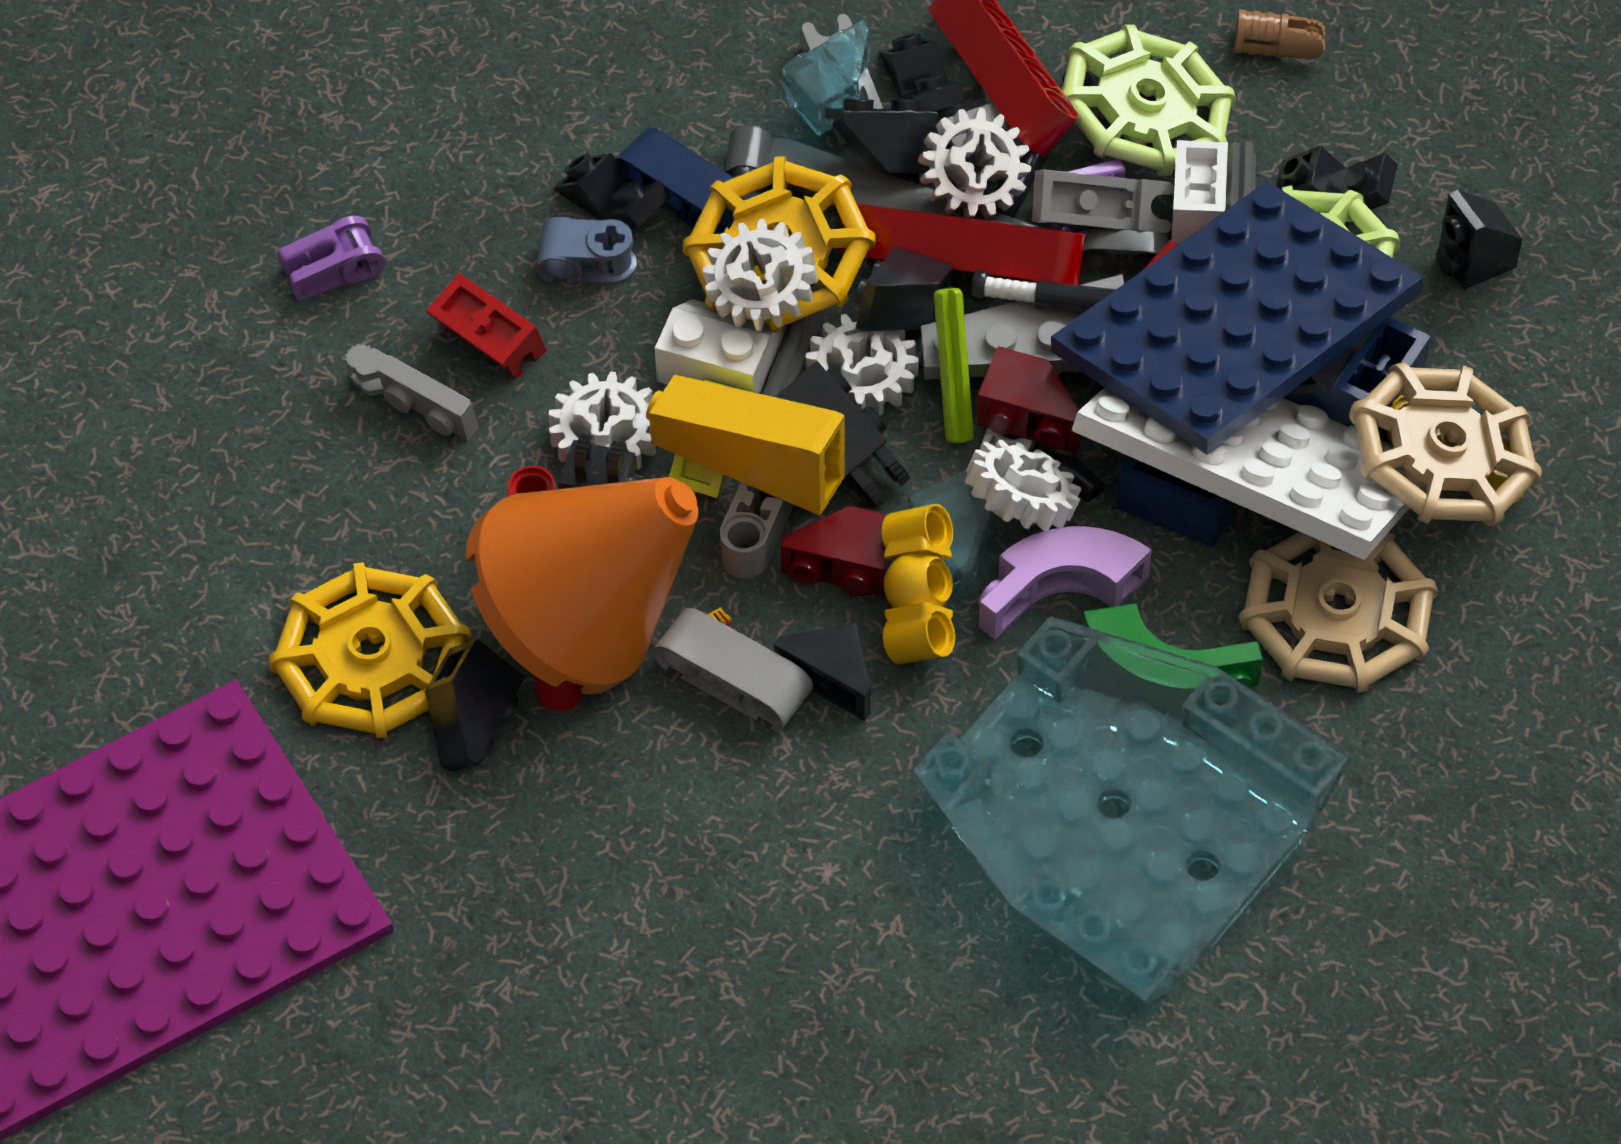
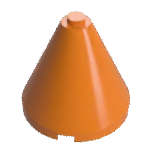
M670 477L519 493L500 500L475 522L470 531L466 546V561L471 562L475 559L479 582L470 589L485 623L503 648L519 664L552 686L557 687L566 680L583 685L581 688L582 694L602 693L616 687L639 668L647 654L698 519L696 496L685 483Z

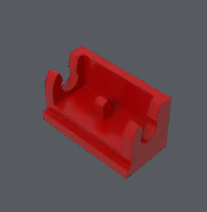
M460 272L426 309L427 314L435 319L439 325L446 330L452 331L504 368L515 379L523 373L519 366L527 354L537 361L547 351L535 325Z

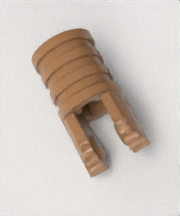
M1239 9L1234 53H1247L1254 56L1257 54L1264 57L1276 56V58H1308V60L1310 58H1320V55H1323V51H1325V39H1323L1325 36V25H1322V22L1318 20H1313V18L1307 19L1283 13H1262L1255 10L1252 12Z

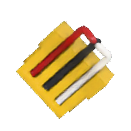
M721 607L707 614L731 627L729 623L732 622V618L728 614L726 615Z

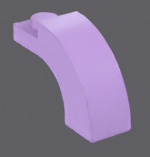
M1061 527L1033 534L1012 545L1000 555L998 580L991 582L979 598V628L995 640L1035 602L1048 595L1060 592L1084 593L1100 599L1110 607L1119 606L1149 577L1152 550L1131 537L1095 527Z

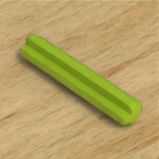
M944 288L936 290L934 293L944 428L947 442L959 444L972 441L974 438L963 294L958 288Z

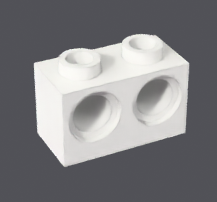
M1177 140L1172 241L1177 245L1225 211L1228 142Z

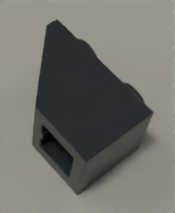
M844 98L843 108H825V118L868 167L888 173H926L930 170V166L919 163L918 158L923 152L932 151L923 141L930 132L938 133L936 128L938 112L921 109V100L891 99L890 108H874L873 99Z
M1456 190L1448 194L1445 216L1442 219L1439 248L1436 252L1437 261L1443 273L1448 277L1454 275L1465 290L1517 268L1523 239L1495 202Z
M895 247L883 262L877 260L870 278H862L857 287L853 308L860 311L855 329L865 332L919 330L922 325L934 323L936 320L934 293L936 290L949 287L954 265Z
M477 638L450 648L425 690L440 765L443 769L451 772L470 765L477 766L489 755L494 746V740L491 737L498 724L506 720L516 708L519 700L516 693L525 679V676Z

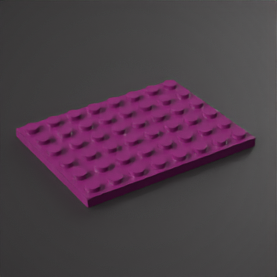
M237 679L0 798V1141L394 932L393 924Z

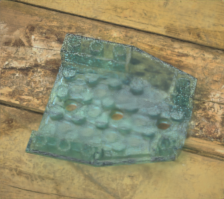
M1050 616L1017 653L1016 677L961 739L947 731L915 767L913 773L1010 909L1140 1002L1147 1004L1176 989L1312 830L1348 766L1350 757L1216 666ZM1022 738L1035 739L1042 746L1040 752L1032 757H1021L1015 754L1011 748L1016 741ZM1117 798L1126 802L1130 809L1122 817L1108 818L1098 808L1105 800ZM1208 860L1216 865L1218 873L1209 880H1197L1188 873L1187 868L1194 861Z

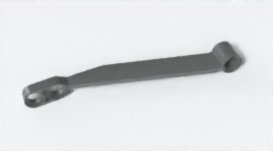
M741 126L730 133L725 172L733 178L774 162V157L786 156L788 162L834 177L844 175L852 183L850 190L856 203L948 215L945 213L948 201L944 197L933 202L930 200L929 197L934 191L933 189L791 139L773 138L768 131L760 127ZM789 183L786 186L788 189L811 197L817 193ZM957 207L950 216L964 217L963 208ZM980 209L977 210L975 216L972 218L986 220L983 217ZM998 212L991 219H987V221L1037 227ZM1107 228L1083 230L1080 232L1085 234L1080 272L1087 273V269L1104 270L1103 274L1136 276L1153 259L1142 258L1138 254L1150 253L1157 255L1169 242V239L1160 233L1151 231ZM1100 250L1105 251L1107 253L1103 255H1092L1086 251Z

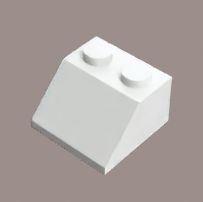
M691 299L672 308L655 346L657 382L668 385L675 374L702 381L708 379L761 394L788 326L785 325L783 331L777 332L771 331L770 326L763 325L761 331H756L753 321L747 319L738 328L734 325L731 313L721 318L718 312H713L705 305V302Z

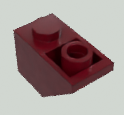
M998 346L978 393L977 425L986 427L997 434H1011L1036 441L1050 449L1061 448L1077 453L1080 447L1081 435L1073 432L1072 427L1079 408L1050 362L1044 358Z
M848 506L784 536L780 545L781 572L789 574L794 580L804 584H814L821 581L838 585L847 593L855 596H866L869 593L884 596V577L893 561L884 559L885 546L881 533L882 523L888 514Z

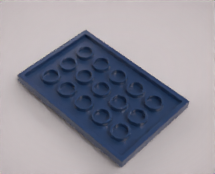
M1266 181L1052 335L1051 352L1207 455L1421 294L1423 291V276Z

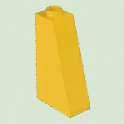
M675 374L664 391L658 390L655 392L648 404L646 419L650 421L651 444L819 516L845 477V415L839 412Z

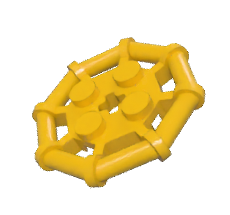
M786 156L774 157V162L728 181L721 182L716 180L709 187L711 194L690 236L683 240L682 251L690 258L705 292V305L713 312H717L715 302L709 301L705 289L707 283L702 271L703 267L711 265L707 253L709 248L723 249L720 238L721 234H714L726 209L734 212V221L730 229L726 227L724 233L729 234L733 238L739 235V223L743 222L749 231L756 230L759 219H765L768 230L773 231L780 222L786 223L789 237L794 233L800 232L803 235L805 246L811 247L816 262L813 266H815L818 276V282L815 284L821 289L812 292V301L798 300L801 315L798 317L788 312L782 314L783 326L777 328L772 319L764 320V325L770 326L771 331H783L784 326L834 305L838 307L845 305L849 301L848 292L868 250L875 247V233L868 229L850 190L852 187L851 181L844 175L834 177L788 162ZM789 183L817 193L812 198L804 195L805 200L792 196V192L786 190V186ZM773 184V189L744 201L740 198ZM830 205H835L845 229L829 228L823 212ZM846 247L833 277H831L824 271L828 266V256L832 248ZM754 266L756 275L760 277L762 284H766L764 273L761 274L759 266Z
M364 562L353 564L354 569L305 594L297 592L289 599L290 611L276 650L269 655V669L280 676L302 710V720L309 725L315 726L318 722L376 734V739L385 738L388 731L429 711L425 690L434 675L422 669L427 649L442 647L435 674L450 648L472 640L471 630L466 625L460 623L438 591V582L433 577L427 574L421 577H414L365 567ZM368 589L401 595L402 597L401 599L391 598V603L378 601L377 595L369 594ZM357 591L356 596L330 608L329 610L325 608L326 606ZM424 606L437 627L423 628L413 612L418 607ZM308 622H314L319 625L320 632L317 639L314 637L311 645L300 646ZM368 639L372 644L380 642L384 644L375 654L365 655L360 653L362 651L360 643ZM316 665L326 680L316 692L302 673L301 667ZM410 684L420 689L415 694L383 709V698ZM339 694L346 695L356 701L371 700L372 711L334 704L332 702Z

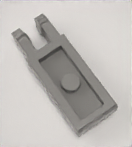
M364 343L363 345L357 344V346H352L350 350H347L345 363L348 370L351 371V380L353 385H356L358 389L361 388L364 393L370 396L383 394L386 401L400 412L408 413L410 409L417 411L425 416V420L431 428L444 436H450L453 432L468 441L479 429L472 402L467 397L391 355H386L375 348L370 349V346H365Z

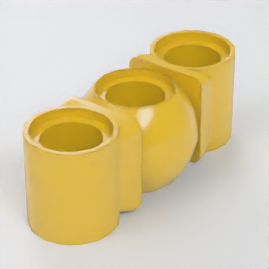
M930 504L889 513L884 518L881 533L885 546L884 559L893 561L884 577L885 595L893 608L884 610L887 620L883 629L884 648L889 658L898 665L946 657L952 652L955 645V630L951 621L953 610L943 607L948 601L953 587L951 572L943 561L952 558V552L949 548L953 541L954 533L952 520L949 513L940 504Z

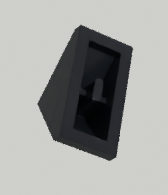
M855 623L779 636L774 643V652L795 663L808 674L813 683L812 692L864 721L871 714V686Z

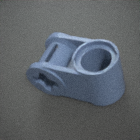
M568 217L548 219L542 226L536 272L539 277L547 282H552L553 278L567 279V283L617 284L627 281L635 274L637 269L636 256L631 250L633 245L632 231L628 225L614 219L581 220ZM611 233H614L617 243L612 244ZM607 261H612V273L609 271Z

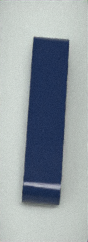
M652 127L645 129L616 157V160L631 181H638L640 184L660 180L671 195L661 208L666 205L677 213L675 215L676 218L691 228H694L711 194L709 187L716 180L725 182L733 178L670 136ZM752 192L740 198L744 201L759 194ZM725 210L714 234H722L725 232L726 227L730 229L734 221L733 211ZM833 248L828 256L829 262L826 269L835 260V253Z

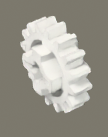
M979 108L974 113L972 119H969L964 109H960L954 115V124L944 117L936 125L939 134L930 132L923 141L932 151L923 152L918 158L919 163L930 166V170L922 175L920 181L925 184L934 183L936 189L929 198L933 202L944 197L948 201L945 208V213L948 215L957 207L963 208L965 218H973L977 210L980 209L986 220L991 219L996 214V205L1003 211H1006L1014 204L1010 194L1019 196L1024 192L1026 186L1017 178L1026 177L1031 172V166L1020 163L1019 159L1029 151L1028 145H1015L1013 140L1020 132L1018 127L1012 128L1007 132L1001 128L1004 122L1002 114H999L992 122L986 121L985 108ZM966 133L962 147L952 146L950 149H945L952 138ZM991 140H992L994 143H996V145L1000 148V150L1002 151V153L999 152V150L995 147V145L991 142ZM972 154L975 156L976 165L984 167L977 175L974 172V165L966 162ZM947 176H950V178L955 182V184L959 187V189H957V188L950 182V180L948 179ZM999 179L1004 180L997 191L983 196L987 181L997 182Z
M759 219L756 230L749 231L743 222L739 223L738 236L733 238L723 232L720 235L723 249L709 248L707 252L711 265L703 267L702 272L707 283L705 289L709 301L715 302L718 315L721 318L732 313L734 325L738 328L747 319L753 320L756 331L762 330L764 320L772 319L777 328L783 326L782 314L788 312L798 317L801 315L798 300L812 301L813 299L810 284L818 282L816 268L813 266L816 263L811 247L805 246L803 235L800 232L794 233L789 237L786 223L780 222L773 231L768 230L765 219ZM754 266H759L761 274L764 273L766 284H762L760 277L756 275Z
M846 314L841 315L840 327L836 328L826 322L822 325L823 338L818 336L811 337L810 352L806 353V370L816 361L825 370L831 366L835 367L850 384L852 391L847 395L861 410L867 405L872 407L878 416L883 415L885 402L888 401L892 405L899 407L902 405V392L912 393L914 390V377L918 376L919 359L916 357V343L914 340H905V330L865 332L855 329L857 322H852Z
M610 371L607 380L599 382L598 377L594 373L588 374V385L581 386L578 382L572 380L569 382L570 396L559 393L555 396L556 409L549 410L548 413L551 446L558 447V456L562 463L566 461L573 440H578L581 433L594 436L595 444L610 447L613 440L627 443L628 452L635 453L637 470L642 468L641 454L646 456H654L656 454V445L651 444L650 421L646 419V411L652 398V390L648 387L637 392L636 378L631 376L623 384L618 383L616 372Z
M997 440L995 447L984 442L980 450H975L966 469L968 474L965 478V483L974 487L971 495L975 498L985 499L987 503L984 508L988 511H993L1007 522L1012 520V518L1020 520V523L1026 529H1029L1031 525H1038L1043 531H1049L1051 525L1058 528L1064 527L1066 520H1071L1080 501L1078 495L1081 488L1071 484L1074 479L1072 473L1060 472L1058 468L1061 463L1058 460H1054L1039 449L1033 453L1028 452L1023 444L1019 442L1016 445L1008 446L1003 440Z

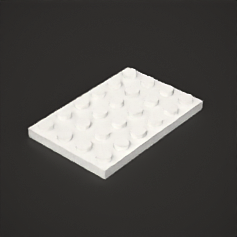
M1103 388L1077 412L1072 427L1073 432L1363 560L1368 557L1409 510V507L1378 483L1366 481L1361 474L1360 468L1363 465L1356 426L1347 427L1328 418L1327 413L1317 407L1310 405L1301 406L1284 398L1280 399L1207 455L1107 388ZM1381 441L1383 452L1394 449L1393 445ZM1402 466L1395 468L1397 472H1399L1406 478L1404 468ZM1417 486L1423 492L1427 489V487Z

